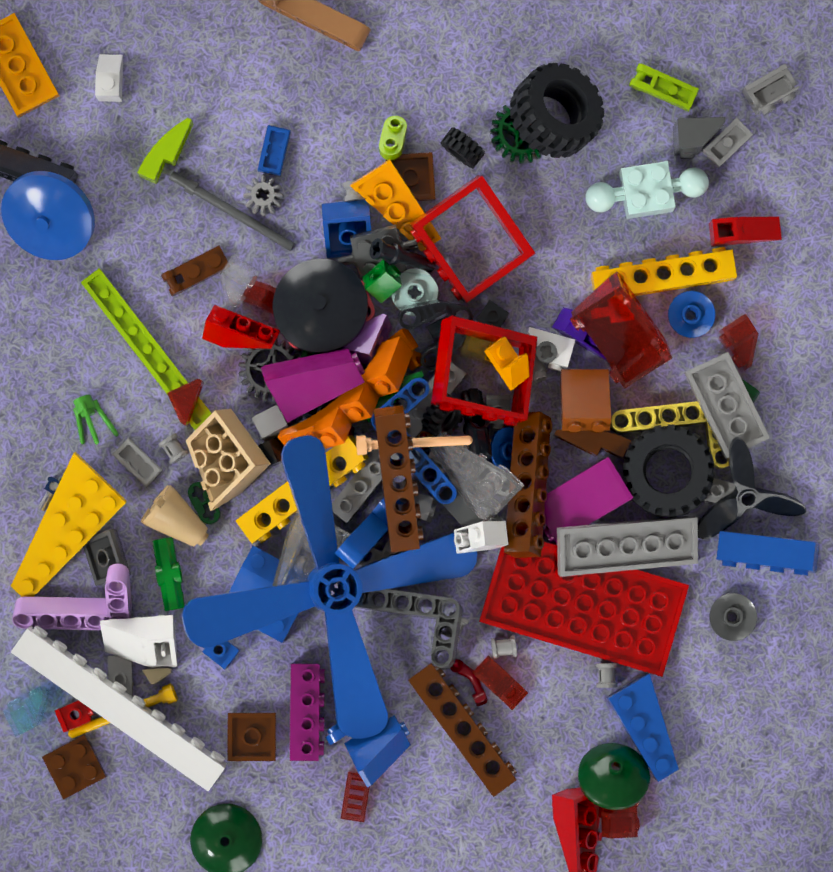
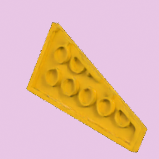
M76 451L69 461L11 584V587L21 597H34L127 502Z

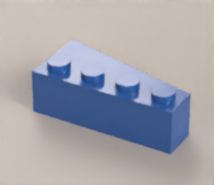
M720 531L716 560L722 561V566L736 567L737 563L746 564V569L760 570V566L770 567L771 572L784 573V569L794 570L796 575L808 576V572L816 573L819 544L810 541Z
M646 673L606 697L639 754L648 765L654 779L659 782L679 770L650 674Z

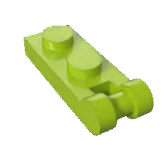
M638 64L636 68L637 74L629 83L631 88L645 92L689 112L698 93V88L649 66ZM645 76L652 78L650 85L643 82Z

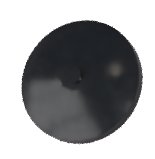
M311 259L294 266L282 277L273 297V315L277 327L288 342L300 350L321 354L340 350L356 339L367 319L368 297L360 278L349 267L331 259Z

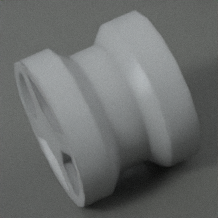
M356 180L343 183V188L346 190L344 202L365 200L350 186Z

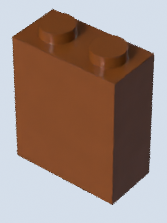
M561 369L562 431H610L609 369Z

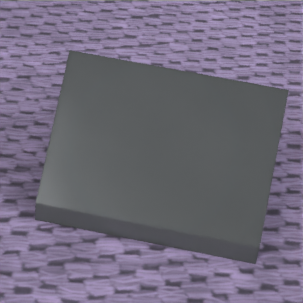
M109 529L93 536L83 546L95 586L106 583L108 568L113 564H123L129 570L116 529Z

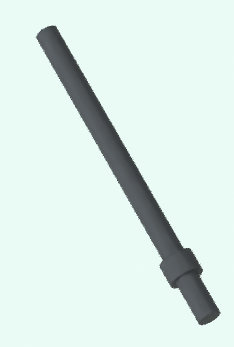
M174 171L170 175L169 180L185 188L184 191L192 196L195 194L285 249L291 251L295 245L294 242L201 188L198 182L192 179L188 180Z

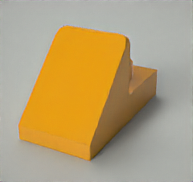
M505 336L484 350L510 391L529 377L527 353L518 356Z

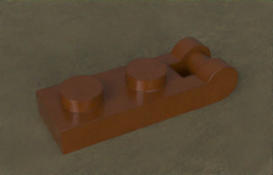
M219 245L174 269L166 271L161 277L164 282L168 283L170 287L168 291L173 297L231 266ZM182 275L185 282L178 284L175 277Z

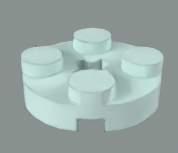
M413 268L401 273L402 286L391 295L395 307L400 311L408 305L437 300L438 286L428 272ZM413 286L418 287V291L421 292V296H417L416 299H412V296L408 294V290H412ZM413 312L405 313V315L415 317V314Z

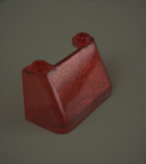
M618 272L609 276L571 312L572 317L570 321L576 330L581 329L583 332L586 331L609 362L612 369L609 371L611 378L616 384L620 382L624 389L673 358L665 337Z

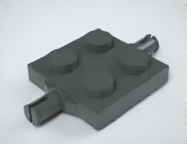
M395 224L350 235L352 255L338 257V260L346 266L354 264L359 271L361 281H363V276L383 260H375L370 257V246L375 239H383L387 244H399L403 250L407 251L418 249V243L414 239L402 242ZM394 264L400 272L407 270L405 264Z

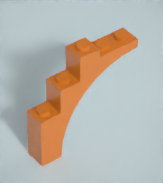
M401 336L381 342L375 356L364 370L365 373L362 374L365 383L341 394L328 406L304 421L280 430L278 439L284 446L289 440L304 435L318 438L325 449L344 444L352 423L371 418L379 397L399 391L413 352Z

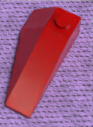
M569 788L553 794V819L569 872H596L599 857L595 854V847L597 842L602 839V833L598 832L600 818L605 819L606 808L591 802L584 795L581 788Z

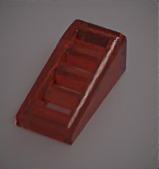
M348 771L340 819L364 822L370 787L351 784L352 780H363L358 772ZM350 789L364 791V796L349 794ZM348 799L361 800L363 802L362 805L348 803ZM347 808L361 810V815L346 813Z

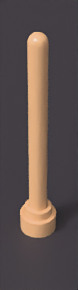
M366 435L356 436L357 455H367V452L378 449L377 440L366 438ZM469 435L412 438L413 448L470 445L473 441Z

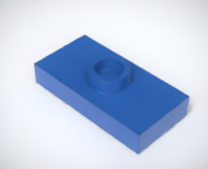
M267 126L258 172L281 177L291 130Z

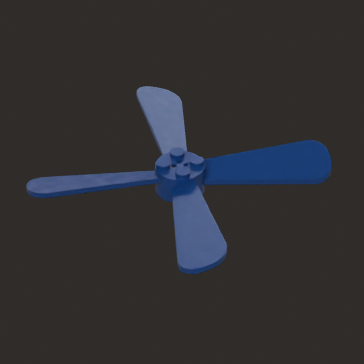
M311 435L299 436L285 444L281 453V459L316 567L310 572L305 582L194 598L184 606L182 622L190 641L197 646L210 648L312 607L325 611L337 725L340 731L348 737L354 739L367 738L379 734L386 727L388 712L352 609L359 603L362 593L463 577L474 569L477 562V551L457 554L454 532L420 544V549L402 551L354 570L349 566L340 564L339 557L335 554L338 548L325 449L318 438Z

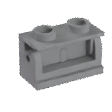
M784 64L744 87L742 93L756 116L760 113L767 115L776 109L775 105L783 101L785 104L796 97L795 93L800 87H794L796 82L789 72L787 65Z

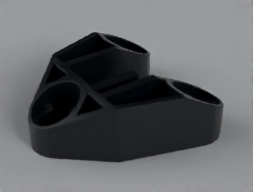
M437 299L403 307L398 313V321L403 328L411 330L446 313L447 316L426 326L434 339L440 335L443 319L455 316L460 310H465L468 312V320L473 321V314L464 305ZM406 312H413L415 314V321L411 325L403 323L402 317ZM454 334L452 354L464 343L466 335ZM439 339L435 340L433 344L425 348L420 354V363L428 371H435L436 364L434 366H427L424 359L430 353L437 356Z

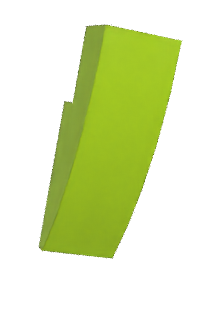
M186 118L175 125L152 147L137 172L139 177L157 184L166 163L175 167L194 125L191 119Z

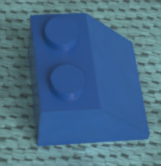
M366 200L322 204L326 257L338 258L352 255L350 235L371 231L369 203Z

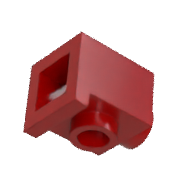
M79 700L54 710L63 733L93 721L92 715H95L92 709ZM73 710L79 712L78 719H73L71 717V713Z

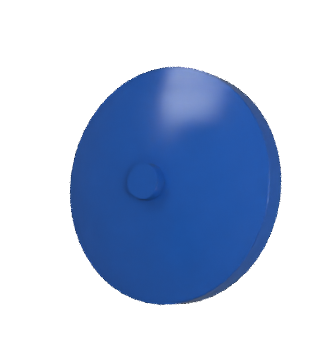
M47 171L26 173L18 177L9 186L2 199L1 216L8 234L22 249L39 258L64 260L73 257L85 248L93 235L95 216L89 199L75 183L62 175Z

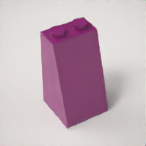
M348 348L261 367L265 383L287 423L365 383L362 374L365 373L357 354L351 355Z
M609 457L547 493L544 510L546 517L544 525L546 528L543 531L550 542L554 540L557 544V528L589 525L633 499Z

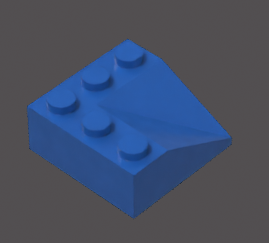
M252 546L229 593L305 582L309 575ZM299 613L257 630L284 643Z

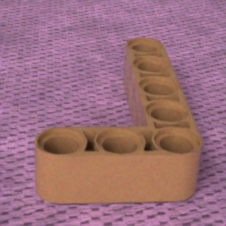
M258 0L262 5L356 51H361L371 31L363 23L316 0Z

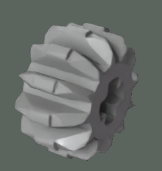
M261 176V183H258L257 179L253 178L252 181L255 186L246 185V189L251 193L243 194L244 199H249L245 204L246 207L254 206L252 209L253 214L258 213L259 209H261L263 217L266 216V209H269L270 213L274 214L275 211L272 206L280 208L282 205L277 200L284 198L282 193H277L282 189L281 185L273 186L275 184L274 178H271L268 183H266L265 176ZM262 191L265 194H270L267 195L268 199L265 201L262 198H257L260 197L259 193Z

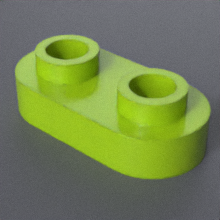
M390 116L384 122L379 141V153L386 160H395L403 152L407 135V122L404 118Z

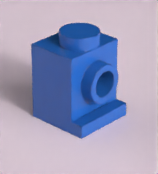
M226 641L219 644L223 647L221 654L215 653L214 649L216 646L205 648L202 651L225 670L240 652V649L231 642Z

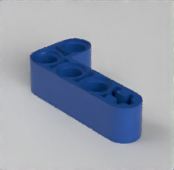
M384 498L335 552L352 569L361 562L388 532ZM399 499L396 501L397 504H404Z

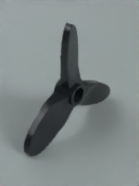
M735 437L729 447V468L735 489L733 493L716 502L698 522V538L709 539L719 534L720 531L726 530L742 516L746 509L756 508L776 515L799 516L806 513V507L801 501L787 494L755 487L751 454L744 440ZM751 493L748 497L742 498L744 494Z

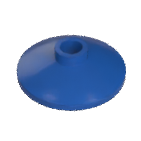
M686 291L677 295L671 302L668 309V320L673 330L679 335L686 338H697L706 334L713 326L715 308L711 300L703 293ZM692 311L695 314V318L689 320L686 316L687 312Z
M511 427L498 430L492 437L490 444L491 458L494 465L499 471L510 475L514 432V428Z

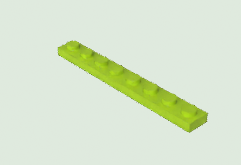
M98 268L81 281V284L193 429L196 430L212 414L105 274Z

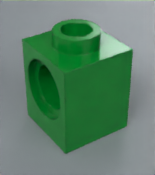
M382 260L363 276L365 290L380 303H383L402 286L401 272L395 265H389L385 260Z

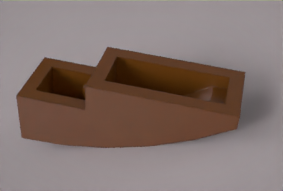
M560 429L556 430L553 435L594 457L602 449L622 459L631 442L629 439L606 431L570 432Z

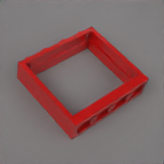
M477 175L409 224L413 229L410 233L417 243L421 241L426 248L423 252L431 263L435 261L439 269L437 272L444 282L448 280L452 285L451 293L458 301L461 299L465 303L472 300L536 254L482 175ZM477 189L520 254L467 292L423 229V226Z
M456 316L443 319L431 404L439 405V409L445 411L460 410L461 414L467 416L482 415L484 420H504V424L516 426L517 423L526 421L528 419L537 336ZM455 333L491 342H496L505 336L512 347L519 348L518 356L527 353L529 377L514 388L511 411L447 397Z

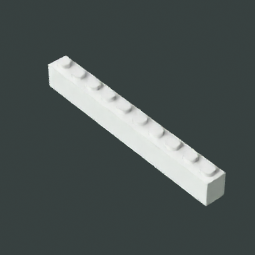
M31 625L27 628L12 649V654L207 791L210 790L227 765L224 762L225 758L216 751L210 752L204 747L205 744L200 739L187 736L185 729L176 723L170 724L165 720L166 716L156 709L152 711L146 707V702L136 695L132 697L125 692L127 689L122 684L116 681L112 683L106 678L107 675L98 668L93 669L88 666L85 658L79 654L73 655L68 652L65 644L59 640H51L47 637L48 633L41 627L35 626L34 628Z

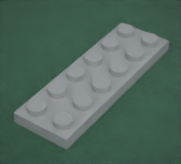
M692 515L557 528L558 575L563 577L698 564V517Z

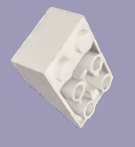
M173 615L100 621L105 652L153 669L177 667V643Z

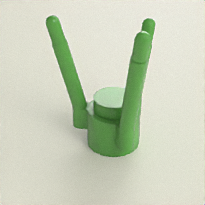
M90 394L81 396L73 401L75 405L73 411L76 416L81 444L85 443L81 417L86 419L94 443L96 445L99 444L90 417L95 414V409L114 436L117 437L119 435L101 409L98 400H93Z

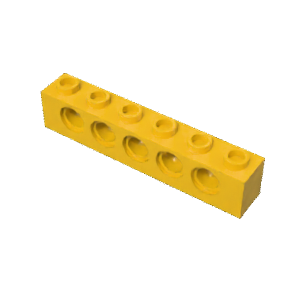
M726 247L712 249V253L703 254L702 251H694L688 253V257L682 258L679 257V254L669 255L665 257V260L657 262L656 258L642 260V264L633 265V262L618 264L619 268L610 269L608 265L596 267V271L591 273L595 303L603 302L607 299L634 297L734 281L737 278L733 249L726 250ZM704 262H713L716 267L715 271H706ZM689 265L692 268V275H683L680 270L681 266ZM660 268L666 269L669 272V278L665 280L660 279L657 275V270ZM642 272L646 277V282L637 283L634 280V273ZM612 276H619L623 281V285L620 287L613 286L610 278Z
M353 435L347 436L344 444L334 446L326 452L330 487L334 485L337 488L347 480L345 477L351 471L356 474L366 466L364 462L369 457L368 455H357L356 439ZM339 456L346 460L344 470L339 469L336 465V460ZM288 481L235 520L252 544L258 541L262 544L273 536L270 533L276 527L279 530L284 528L291 522L289 518L295 513L299 516ZM282 499H286L290 504L287 512L283 511L280 507ZM263 513H267L271 517L269 526L262 522Z

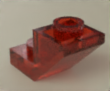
M489 655L472 672L511 710L528 694Z

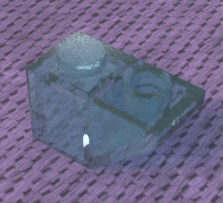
M40 686L28 693L29 698L23 701L17 698L7 703L8 709L4 710L3 713L15 737L41 725L51 694L49 688L42 690Z

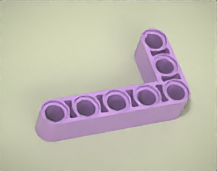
M123 564L109 566L105 584L106 598L20 597L15 602L12 622L16 627L27 629L32 625L34 628L39 626L42 629L101 630V620L130 618L132 599L129 570Z

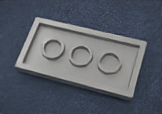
M729 352L684 373L725 459L729 458V447L735 437L744 440L748 448L770 438Z

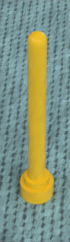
M172 683L162 686L158 694L143 700L146 702L145 706L149 708L161 702L163 704L174 703L178 701V697ZM101 716L68 731V736L75 738L110 722Z

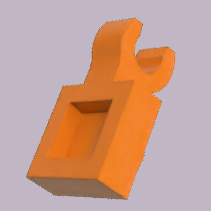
M402 328L387 339L390 340L401 336L413 352L408 365L409 369L413 371L417 367L422 366L420 363L421 353L415 351L419 346L408 329Z

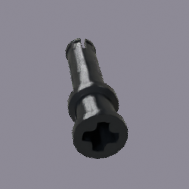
M375 239L370 246V257L375 260H386L388 264L401 263L425 270L426 272H432L435 269L427 264L436 266V262L433 261L431 263L426 256L403 250L396 243L387 244L383 239Z

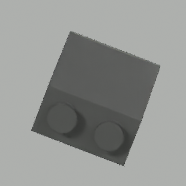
M725 117L678 118L673 126L674 156H680V159H692L694 155H698L720 131L725 123Z

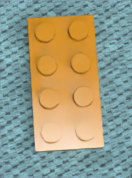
M13 13L0 20V86L16 116L20 118L59 97V94L17 16Z

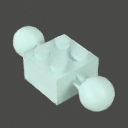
M668 161L621 168L619 172L621 187L612 188L605 182L594 183L586 192V203L593 211L606 212L613 207L615 202L623 201L626 219L673 212L676 208L673 193L682 192L691 198L700 197L707 191L709 179L702 169L696 167L688 168L682 172L679 178L671 179Z

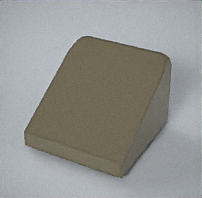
M172 668L143 669L142 671L151 685H155L173 673L174 670Z

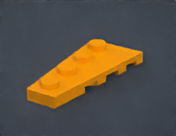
M390 159L350 184L385 219L393 225L396 224V228L408 240L414 239L410 233L413 229L409 224L425 212ZM431 221L423 226V229L433 243L441 240V236ZM420 241L418 243V249L422 252L426 248Z

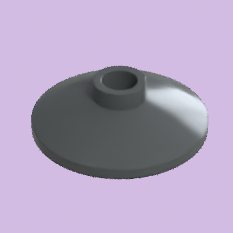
M728 593L722 595L713 603L709 613V621L712 629L719 637L729 641H738L746 638L753 632L757 623V611L754 604L746 596L738 593ZM731 612L736 614V620L733 622L728 619V614Z

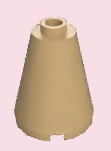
M167 485L155 498L153 505L150 509H147L140 522L149 528L194 547L197 544L201 546L209 536L206 533L208 527L175 488Z

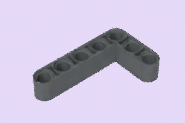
M390 589L362 593V598L355 608L436 619L431 660L439 668L448 669L452 667L456 659L461 626L462 606L460 603L448 597ZM379 594H384V604L376 606L375 597ZM402 597H407L409 600V604L405 609H399L398 601ZM430 600L432 602V609L427 613L422 612V603ZM448 604H455V613L447 616L445 614V607ZM450 627L453 633L452 637L448 640H443L441 637L442 630ZM442 651H447L449 654L448 661L440 664L437 658L438 654Z

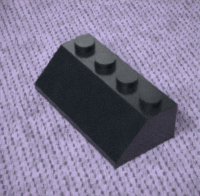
M0 140V177L14 182L18 177L26 173L47 171L62 175L76 183L78 174L73 170V166L63 162L60 165L51 162L52 159L41 154L38 157L29 155V150L18 146L16 150L7 147L8 143Z

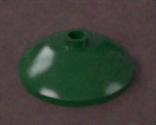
M605 743L590 749L583 756L578 768V782L584 795L594 804L606 809L622 810L634 806L645 796L650 784V771L643 757L631 747L618 743ZM616 766L619 770H613L612 767Z
M218 804L205 810L195 821L190 836L191 850L196 861L208 872H244L252 866L260 854L262 831L256 818L247 809L235 804ZM227 837L230 841L229 845H222L221 838Z

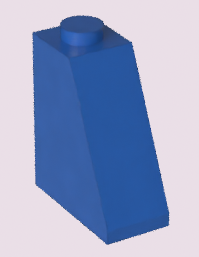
M395 715L388 718L386 727L379 734L362 739L352 738L344 743L367 788L372 786L411 745L407 738L410 734L404 721L399 723Z

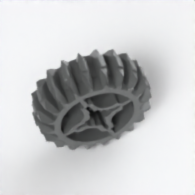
M276 339L272 349L257 348L254 350L253 348H247L251 353L250 356L245 353L241 355L242 358L247 360L246 363L239 362V367L246 368L238 373L239 376H247L241 383L243 386L250 383L251 385L246 391L251 393L256 389L254 397L257 399L261 393H264L263 400L267 401L271 392L266 383H264V387H261L254 382L251 370L262 373L261 367L271 364V361L277 363V352L283 354L288 360L300 358L299 354L290 355L294 351L293 347L290 346L285 350L287 342L284 340L280 346H277L278 339ZM270 351L265 362L253 363L259 354Z

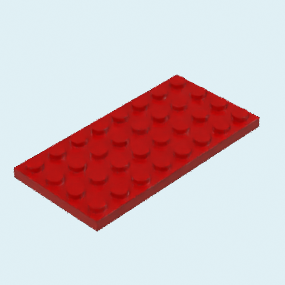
M544 542L541 557L515 558L504 553L505 546L501 547L479 622L663 677L689 585L637 569L560 577L558 575L557 545Z

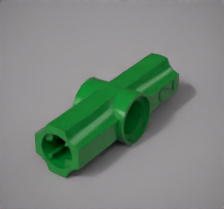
M172 537L153 540L154 556L156 559L155 573L158 586L161 588L164 611L184 608V594L181 585L183 582L180 563L179 561L177 562L174 540Z

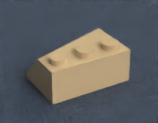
M232 409L215 410L186 440L194 466L199 469L201 474L203 491H207L210 500L208 503L210 511L240 495L271 464Z

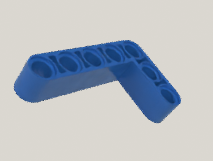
M422 378L411 380L380 408L392 407L395 399L402 398L406 402L404 413H408L428 395L430 390L428 382ZM415 382H420L424 386V393L420 396L412 392L411 388ZM373 413L370 421L372 427L376 431L375 416ZM392 430V431H390V432L388 433V435L391 437L394 432H399V431H398V430ZM420 447L413 448V450L420 454L419 461L415 463L416 473H413L415 477L439 503L450 504L453 502L457 495L454 485ZM395 453L399 458L403 456L401 453ZM427 468H432L436 474L435 479L431 482H427L423 478V472ZM443 486H447L451 490V496L447 500H442L439 497V490Z

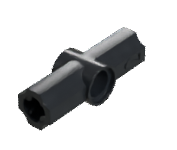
M469 388L461 392V400L484 405L482 391L478 390V388ZM475 414V416L464 415L463 432L473 439L472 443L468 445L470 459L475 462L490 459L492 451L488 433L489 420L482 419V415Z

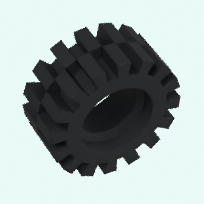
M455 127L451 128L440 142L447 152H450L458 161L474 169L485 154V151L482 150L483 148L477 142Z
M447 393V397L454 398L452 395ZM432 404L430 407L427 406V413H423L422 417L424 419L421 420V423L423 424L422 427L433 436L444 437L448 436V434H453L454 428L457 430L459 427L458 423L462 422L463 419L461 417L464 415L461 414L460 410L445 411L439 409V405Z

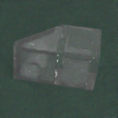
M234 254L231 255L220 273L226 306L230 311L234 307H240L246 297L242 295L247 287L251 289L258 278L255 275L257 269Z

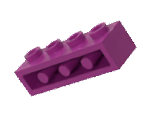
M291 664L290 761H319V756H324V741H320V731H324V717H320V707H325V693H320V683H325V669H320V664Z

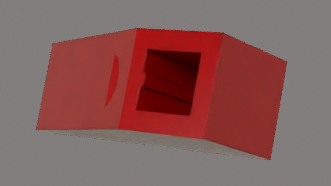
M779 216L729 217L712 219L709 223L711 247L782 240Z
M214 305L205 321L202 339L224 348L272 349L280 334V330Z

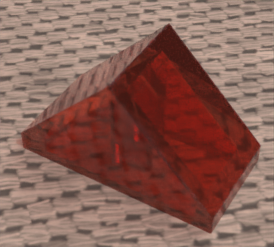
M250 279L240 300L273 315V297L276 288Z
M196 379L167 393L181 424L186 427L190 423L204 382L200 379Z

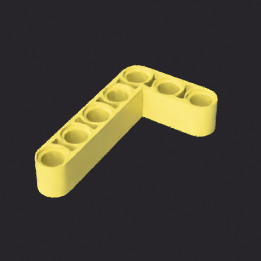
M698 401L619 410L611 416L610 427L617 433L654 429V426L658 425L663 427L673 424L675 427L705 423L707 446L713 457L714 468L723 469L729 466V458H727L725 464H719L715 459L716 453L722 451L717 440L713 438L712 430ZM689 407L697 411V418L694 420L686 416V409ZM663 411H671L674 415V420L672 422L664 421L662 418ZM640 413H647L650 416L649 425H643L639 422L638 416ZM621 415L626 418V427H617L615 424L616 416Z

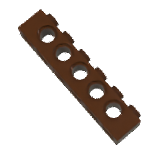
M403 405L374 409L391 553L420 549L419 540L424 539L422 525L417 526V518H421L419 503L415 504L414 496L418 495L417 481H412L411 473H416L414 458L410 459L409 451L413 450L412 436H407L406 428L411 427L409 413H404ZM392 430H398L400 432V434L396 437H390L388 435V433ZM395 453H401L403 455L398 460H394L391 458V456ZM397 476L405 477L402 482L394 481V478ZM401 498H405L408 500L405 504L402 505L396 503V501ZM402 521L410 522L406 527L399 526V523Z
M540 411L528 412V419L514 426L506 521L508 545L504 547V553L515 558L541 557V551L544 546L543 525L546 521L544 510L547 500L546 483L549 476L548 456L551 452L549 443L552 421L551 417Z
M430 663L409 678L408 681L491 795L495 797L516 781L514 775L517 771L509 761L504 763L500 758L503 752L495 742L490 744L485 736L489 733L481 722L476 725L471 717L474 713L468 704L462 705L457 697L460 694L453 684L448 686L443 680V677L446 676L443 670ZM434 682L442 685L443 690L439 696H432L429 693V686ZM447 702L455 703L457 706L455 714L446 715L443 712L444 704ZM466 721L471 725V730L468 734L461 735L458 733L457 726L460 722ZM475 741H481L485 744L483 753L475 754L472 752L471 746ZM491 760L499 763V770L494 774L486 771V764Z

